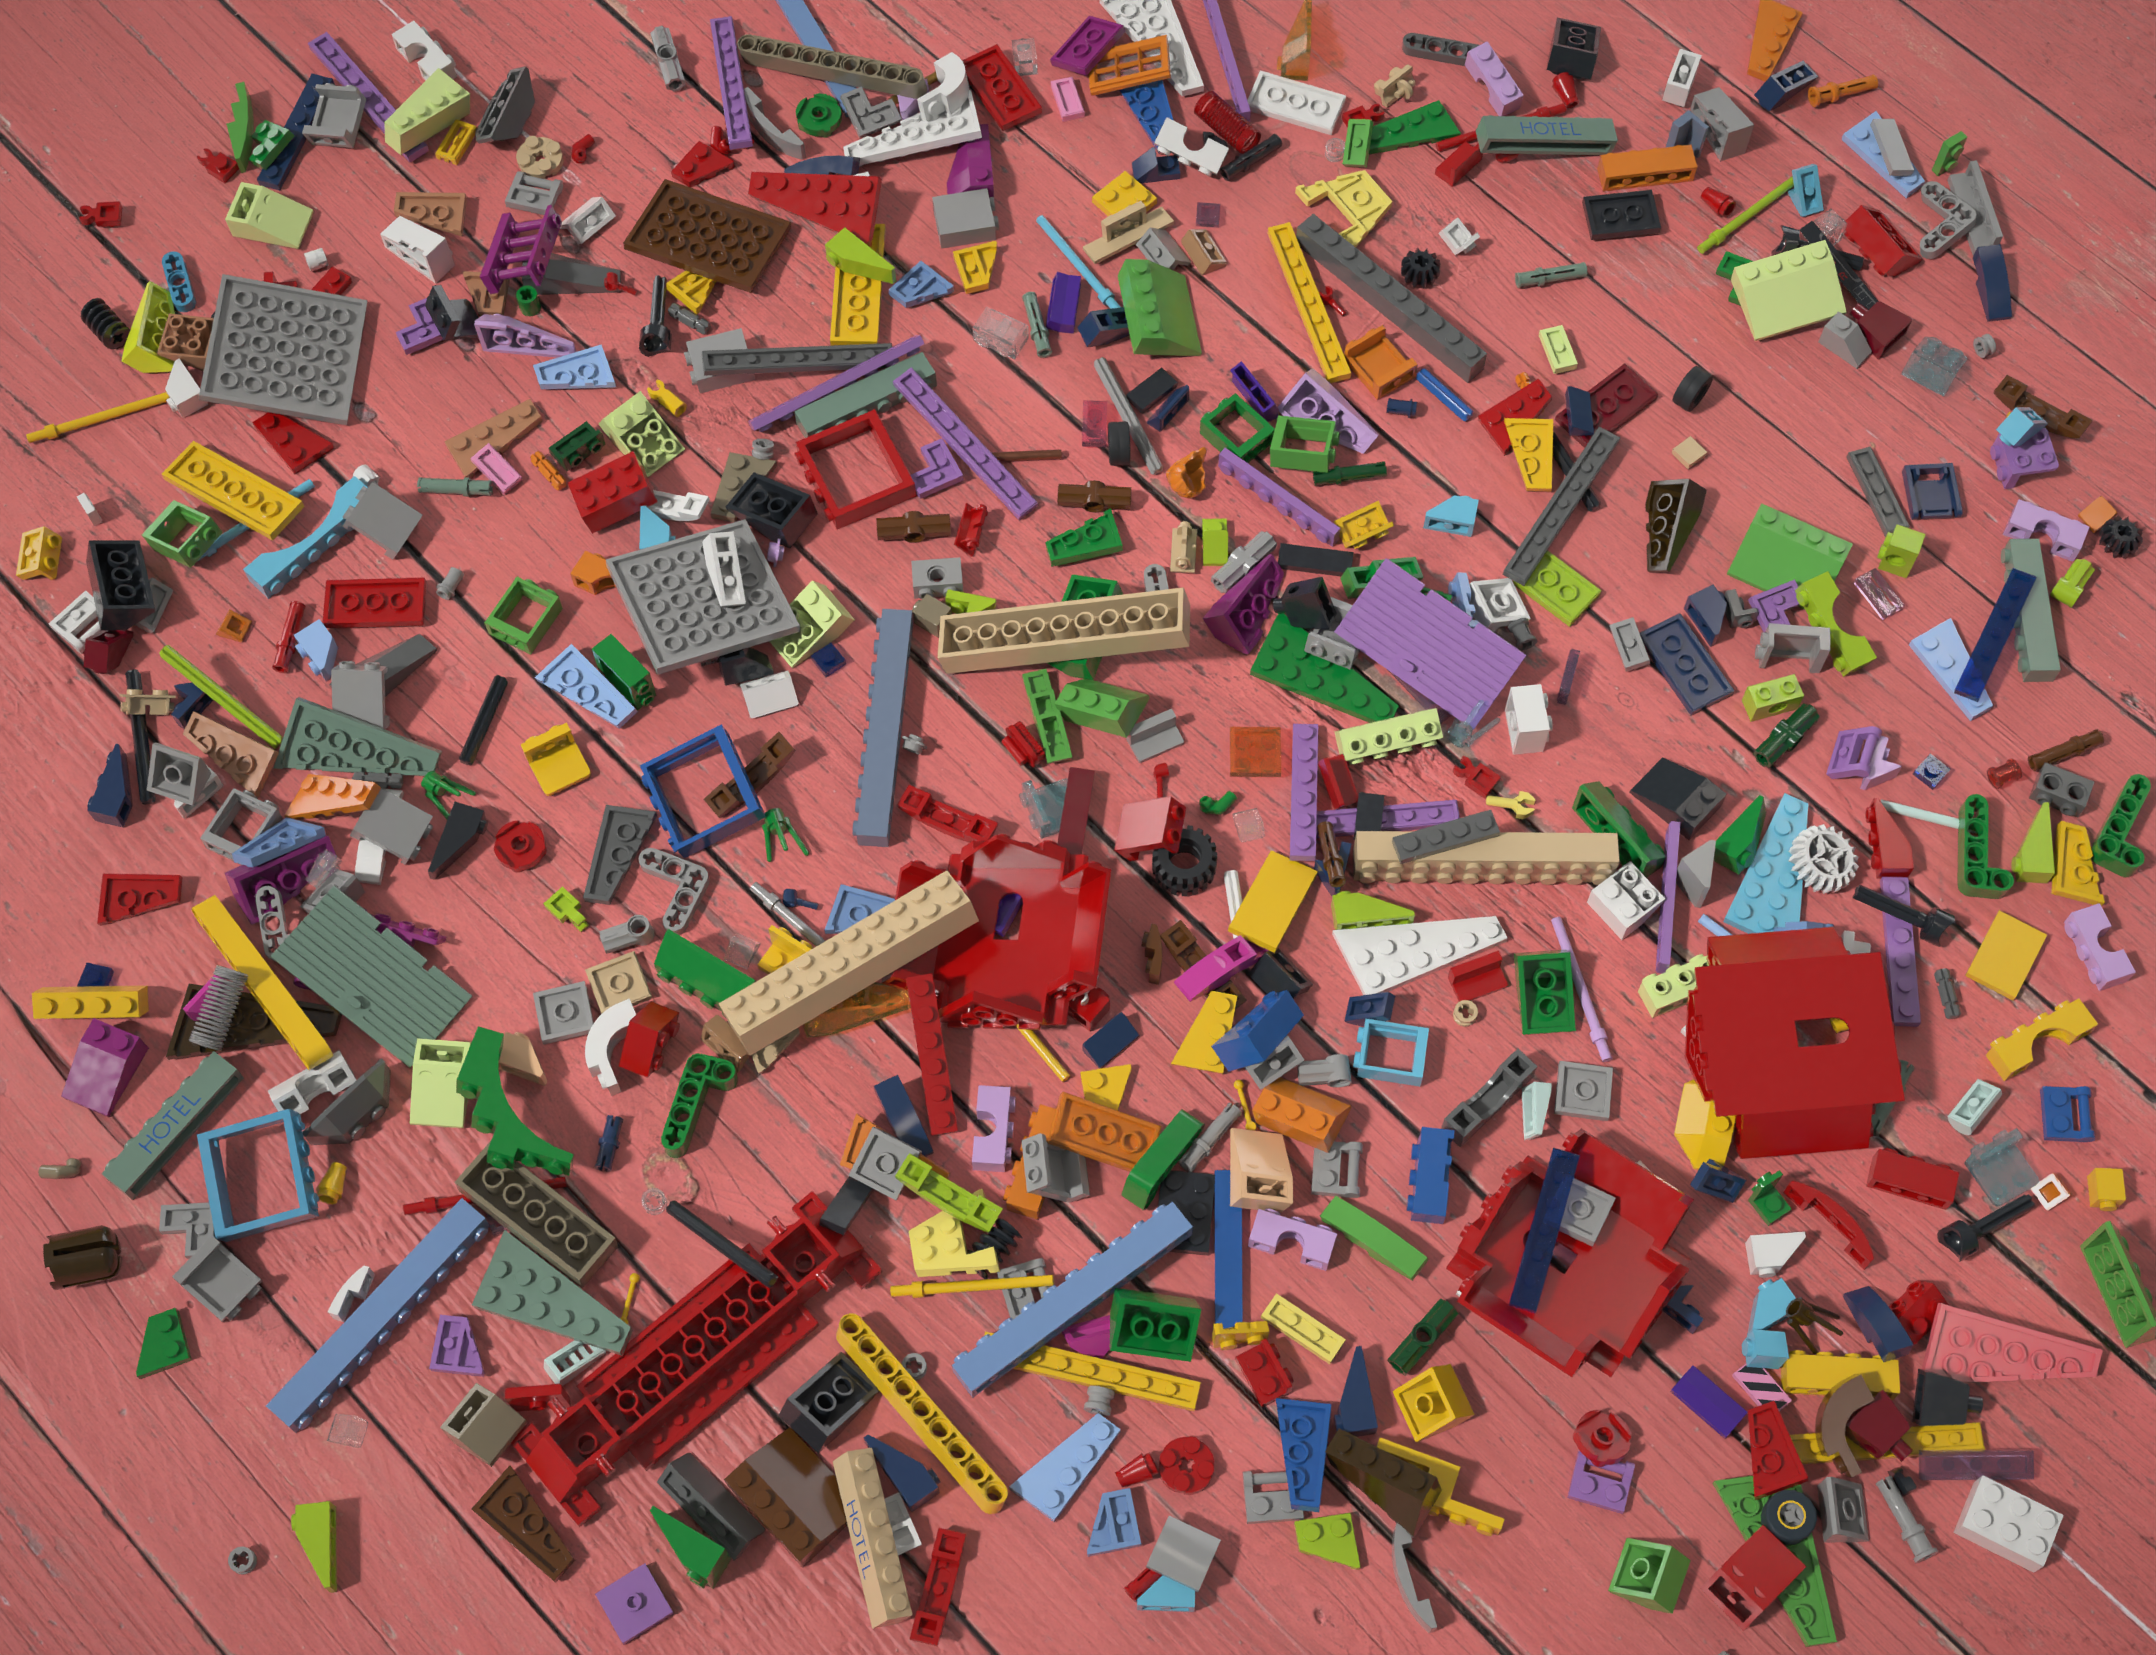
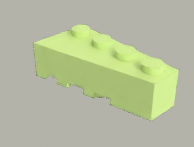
M438 68L384 122L385 143L400 155L404 154L452 125L456 119L460 120L470 114V93Z

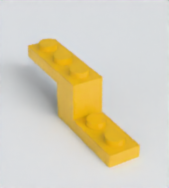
M1381 1437L1379 1438L1376 1447L1437 1477L1442 1491L1431 1508L1429 1515L1438 1516L1442 1514L1450 1517L1449 1521L1456 1525L1465 1526L1469 1524L1477 1527L1476 1531L1486 1536L1499 1534L1504 1523L1503 1518L1450 1499L1460 1470L1459 1466Z

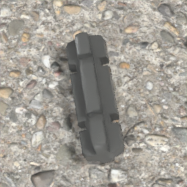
M672 303L668 308V314L671 317L679 318L678 321L692 329L697 328L696 331L701 334H707L711 328L709 321L703 318L700 319V316L686 308L682 309V306L677 303Z
M354 772L352 777L353 780L375 782L381 788L391 786L392 789H400L403 786L402 774L392 773L389 776V773L368 772V775H365V772Z
M1947 968L1936 970L1934 976L1936 983H1939L1937 987L1942 1005L1946 1008L1944 1009L1947 1019L1959 1018L1961 1010L1959 1005L1956 1004L1958 999L1953 982L1950 981L1952 979L1950 970Z

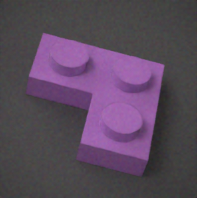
M427 298L409 305L416 324L396 332L406 355L443 340L425 307Z
M942 438L920 447L921 454L929 466L911 474L915 483L916 493L920 499L964 480L961 470Z
M1795 579L1748 599L1751 607L1758 609L1757 620L1764 633L1769 623L1790 625L1785 611L1800 606L1796 598L1795 590L1798 588Z

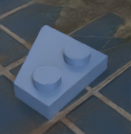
M920 261L889 289V295L905 308L951 294L954 292V285Z
M1130 1488L1102 1493L1087 1548V1556L1090 1557L1141 1546Z

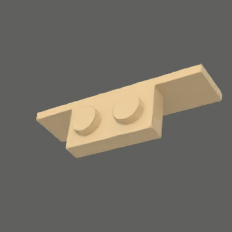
M1139 201L1101 221L1102 237L1083 246V251L1094 264H1097L1136 244L1150 227L1163 230L1173 225L1174 220L1162 206L1146 214V206L1142 201Z

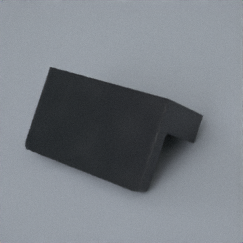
M1277 948L1275 953L1271 951L1265 952L1249 972V976L1267 994L1272 991L1278 993L1287 990L1292 998L1295 999L1297 995L1308 992L1313 985L1279 948Z

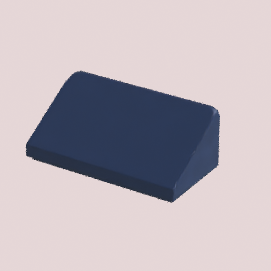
M1185 385L1176 389L1147 420V424L1159 432L1162 431L1189 401V386Z
M1567 386L1565 398L1569 436L1594 435L1590 392Z
M1120 1012L1083 1043L1082 1051L1101 1069L1137 1039L1139 1034L1127 1017Z

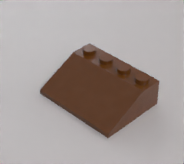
M790 1427L745 1459L724 1479L730 1490L802 1568L848 1526L836 1476Z

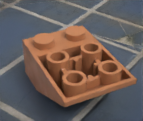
M169 314L157 354L173 361L180 359L184 365L204 371L214 318Z

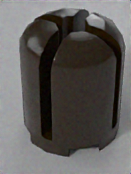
M101 1225L46 1236L49 1239V1243L43 1244L45 1268L49 1267L55 1281L49 1283L54 1290L110 1280L118 1275L122 1266V1257L118 1256L121 1253V1246L117 1235L110 1227Z

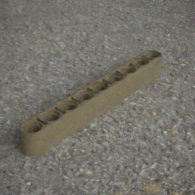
M751 34L743 35L737 42L743 61L748 65L855 87L862 86L865 89L918 99L927 93V85L923 73L918 68Z

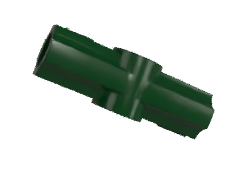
M1803 703L1787 720H1781L1772 730L1769 737L1754 751L1753 755L1756 761L1761 766L1770 768L1787 751L1791 752L1803 739L1804 734L1819 720L1820 716L1817 713V709L1810 704Z
M1441 1298L1387 1359L1394 1370L1404 1376L1411 1371L1459 1315L1454 1306ZM1418 1332H1425L1430 1337V1340L1428 1342H1421L1417 1339L1416 1334Z

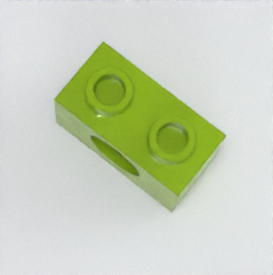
M1897 524L1893 533H1887L1884 543L1880 547L1877 558L1881 559L1878 569L1907 578L1919 555L1925 534Z
M1795 674L1748 686L1742 698V703L1752 722L1797 710L1804 694Z

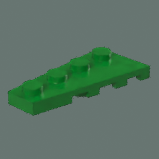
M1437 100L1373 126L1369 155L1397 150L1400 146L1416 147L1419 146V143L1429 141L1434 144L1441 141V139L1459 136L1461 132L1441 102Z

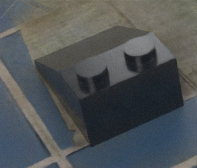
M1557 17L1546 70L1556 75L1568 72L1576 79L1591 80L1598 56L1601 27Z
M755 472L725 506L729 512L739 519H746L749 526L771 541L777 543L778 539H780V545L787 548L792 547L818 514L809 494Z
M1663 757L1629 792L1668 824L1671 821L1680 822V834L1688 840L1719 810L1727 795L1708 778Z
M840 1352L787 1398L778 1416L817 1453H820L880 1391L864 1372Z

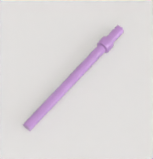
M1555 917L1551 922L1561 950L1566 949L1571 954L1572 980L1591 1029L1589 1034L1592 1043L1596 1044L1602 1062H1608L1612 1060V1056L1606 1042L1608 1039L1605 1029L1600 1026L1561 917Z

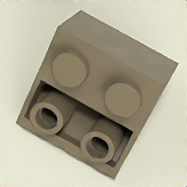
M476 1383L440 1428L454 1444L492 1467L526 1425L527 1421L494 1393Z

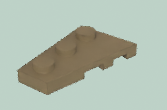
M730 452L711 510V518L736 522L738 517L729 512L725 506L753 472L767 477L770 472L775 470L777 462Z

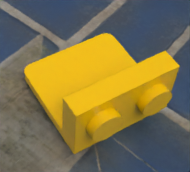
M567 722L562 725H555L549 731L539 736H532L520 744L546 796H551L591 776V771L574 740Z

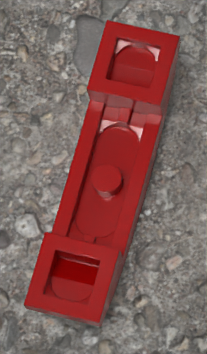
M908 785L897 804L899 809L923 824L969 843L973 840H989L999 825L998 822L977 813L972 816L934 800L930 793Z
M1791 1181L1783 1193L1802 1211L1809 1205L1814 1207L1850 1242L1844 1251L1865 1269L1873 1261L1874 1256L1865 1234L1852 1216L1836 1201L1821 1191L1796 1181Z
M938 1528L932 1551V1559L919 1609L914 1619L910 1640L938 1647L960 1567L966 1534Z

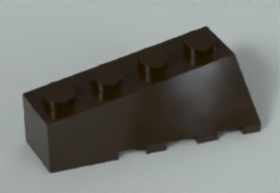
M1339 1428L1325 1451L1331 1466L1356 1488H1359L1375 1505L1377 1504L1409 1535L1415 1538L1442 1491L1437 1477Z

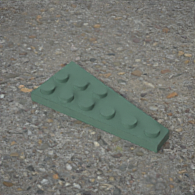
M298 697L295 700L274 768L398 773L402 775L425 776L430 771H436L442 751Z
M504 1230L472 1306L497 1316L623 1356L633 1329Z

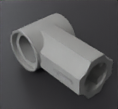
M634 915L626 923L599 931L601 942L607 954L635 944L647 945L651 943L655 936L651 924L643 915ZM646 927L642 933H635L638 928Z
M1331 1055L1326 1057L1325 1060L1302 1061L1297 1065L1298 1082L1301 1086L1328 1084L1330 1087H1345L1352 1083L1349 1057L1347 1055Z

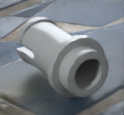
M451 567L442 583L437 584V595L445 600L454 597V591L464 577L463 572Z

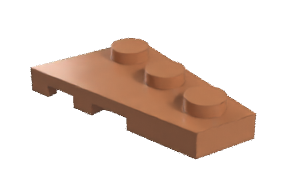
M396 192L394 213L396 217L401 216L418 224L463 236L467 196L466 193Z

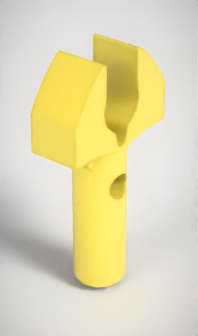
M1519 791L1518 796L1514 799L1488 795L1486 798L1487 805L1513 809L1516 813V818L1519 819L1531 816L1535 810L1533 808H1524L1521 805L1522 803L1535 804L1536 800L1528 792Z

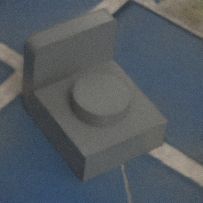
M1736 589L1727 590L1724 595L1727 603L1725 615L1730 628L1749 627L1755 622L1759 613L1758 609L1744 610L1743 599L1738 597Z

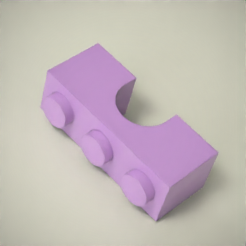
M1488 41L1468 51L1465 66L1476 83L1483 80L1490 95L1489 102L1498 116H1506L1520 109L1524 95Z
M2019 499L2010 515L2003 535L2013 539H2029L2032 533L2043 532L2052 540L2051 554L2074 562L2082 548L2089 526L2082 524L2078 520H2071L2054 511H2048L2035 506L2031 502Z
M2100 903L2072 912L2064 921L2065 932L2068 937L2072 938L2079 959L2084 961L2088 969L2089 978L2093 984H2096L2099 991L2126 983L2136 973L2124 949L2108 952L2099 945L2097 938L2104 936L2111 928V924Z
M978 1086L977 1119L993 1122L996 1129L991 1135L986 1137L974 1136L973 1170L1005 1172L1006 1164H1011L1012 1148L1007 1147L1008 1138H1013L1014 1122H1009L1010 1112L1015 1113L1016 1097L1011 1096V1087Z
M1258 1209L1248 1247L1274 1255L1276 1247L1281 1240L1286 1238L1295 1239L1301 1244L1303 1249L1300 1263L1326 1271L1337 1233L1332 1232L1331 1228L1324 1225H1317L1315 1227L1306 1224L1305 1220L1298 1217L1286 1218L1280 1216V1213L1273 1209Z

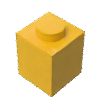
M2095 1168L2087 1176L2090 1207L2100 1208L2101 1211H2114L2126 1201L2123 1169Z

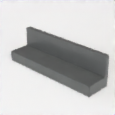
M686 1453L670 1462L657 1481L717 1544L726 1549L734 1561L741 1557L753 1539L765 1531V1528L691 1453Z

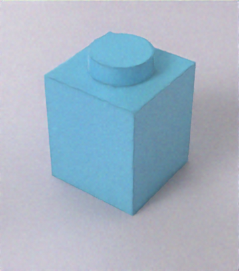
M1753 1330L1742 1343V1354L1746 1357L1747 1367L1779 1369L1789 1358L1785 1332Z

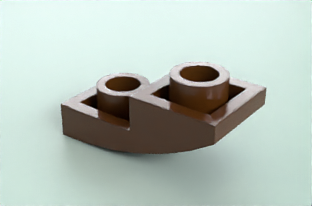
M1151 924L1150 931L1144 932L1141 947H1145V957H1148L1145 973H1149V983L1159 985L1162 969V943L1157 925Z

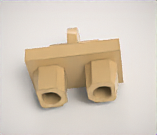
M1407 64L1402 69L1395 67L1390 71L1387 81L1379 79L1374 83L1375 94L1381 97L1383 106H1390L1401 96L1404 99L1412 97V87L1416 85L1412 76V66Z

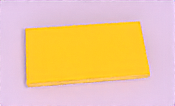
M1271 850L1231 921L1228 932L1237 936L1241 935L1245 940L1275 953L1314 882L1318 871L1296 861H1291L1290 858Z

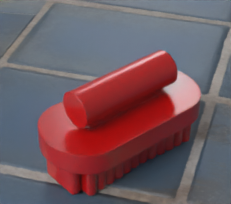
M1019 721L1014 725L1006 727L1007 736L1001 742L1020 766L1028 762L1030 766L1035 767L1039 764V761L1045 758V751L1030 734L1023 722Z

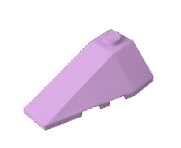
M1313 368L1301 377L1278 406L1279 412L1283 416L1336 421V431L1340 432L1339 444L1363 454L1379 436L1331 383Z

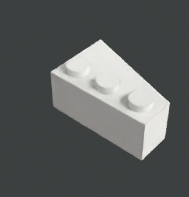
M399 216L380 234L386 249L435 284L455 266L452 258L453 253L449 249L446 238L411 220Z

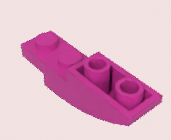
M1240 935L1201 959L1179 976L1174 983L1191 1002L1224 985L1230 980L1231 976L1256 964L1263 954L1269 950L1245 940Z

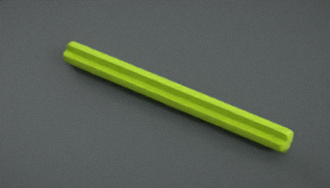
M170 645L163 647L159 653L162 659L271 747L276 749L281 745L283 737Z

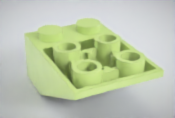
M241 182L225 220L232 236L299 249L314 211L264 186Z
M641 391L603 418L599 423V426L624 455L634 451L647 477L685 450Z
M812 580L789 604L800 625V632L769 642L791 668H794L838 638L855 619L827 586Z
M417 1038L412 1073L410 1125L464 1128L468 1098L456 1093V1082L471 1045L470 1042Z

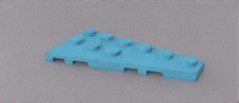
M1784 793L1759 845L1754 861L1749 866L1726 914L1724 923L1751 934L1774 932L1776 927H1785V922H1800L1803 879L1797 880L1798 872L1791 871L1795 864L1789 862L1792 854L1788 851L1793 846V840L1799 836L1798 834L1807 829L1808 803Z

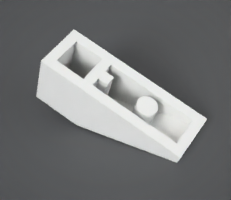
M734 531L709 533L702 543L706 566L720 607L745 605L746 601Z

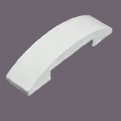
M653 490L658 502L647 508L659 518L675 521H693L700 519L710 498L690 492L685 497Z
M382 788L400 799L403 797L404 792L402 790ZM362 837L358 846L355 876L360 883L381 885L386 865L384 858L386 850Z

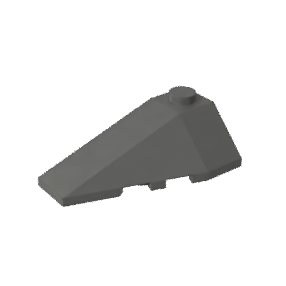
M551 253L541 285L536 286L530 275L522 276V282L524 286L534 287L538 295L620 292L619 289L614 291L606 290L604 278H607L608 272H613L618 275V282L621 283V271ZM523 261L522 267L527 266L528 261Z
M417 634L355 665L364 666V663L379 662L380 666L388 667V672L384 675L386 697L437 651V648L421 634Z

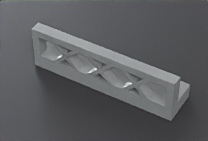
M1977 160L1970 161L1965 173L1951 174L1947 181L1951 192L1976 211V225L1966 233L1972 255L1974 256L1977 247L1999 245L2003 234Z

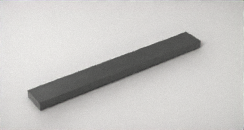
M892 343L702 351L704 376L849 370L892 348ZM884 364V365H882V366L879 367V368H888V367H886V365Z
M1598 427L1504 569V576L1525 586L1618 445L1620 437Z

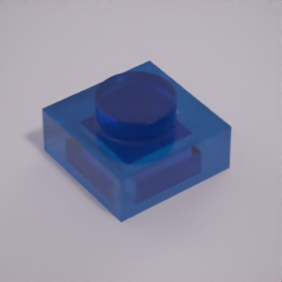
M832 643L811 655V660L825 677L846 665L845 658Z
M1930 753L1915 769L1913 775L1933 790L1951 769Z
M87 962L77 987L109 986L114 971L112 968Z

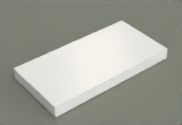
M1260 70L1247 101L1251 112L1332 135L1345 104L1346 95Z

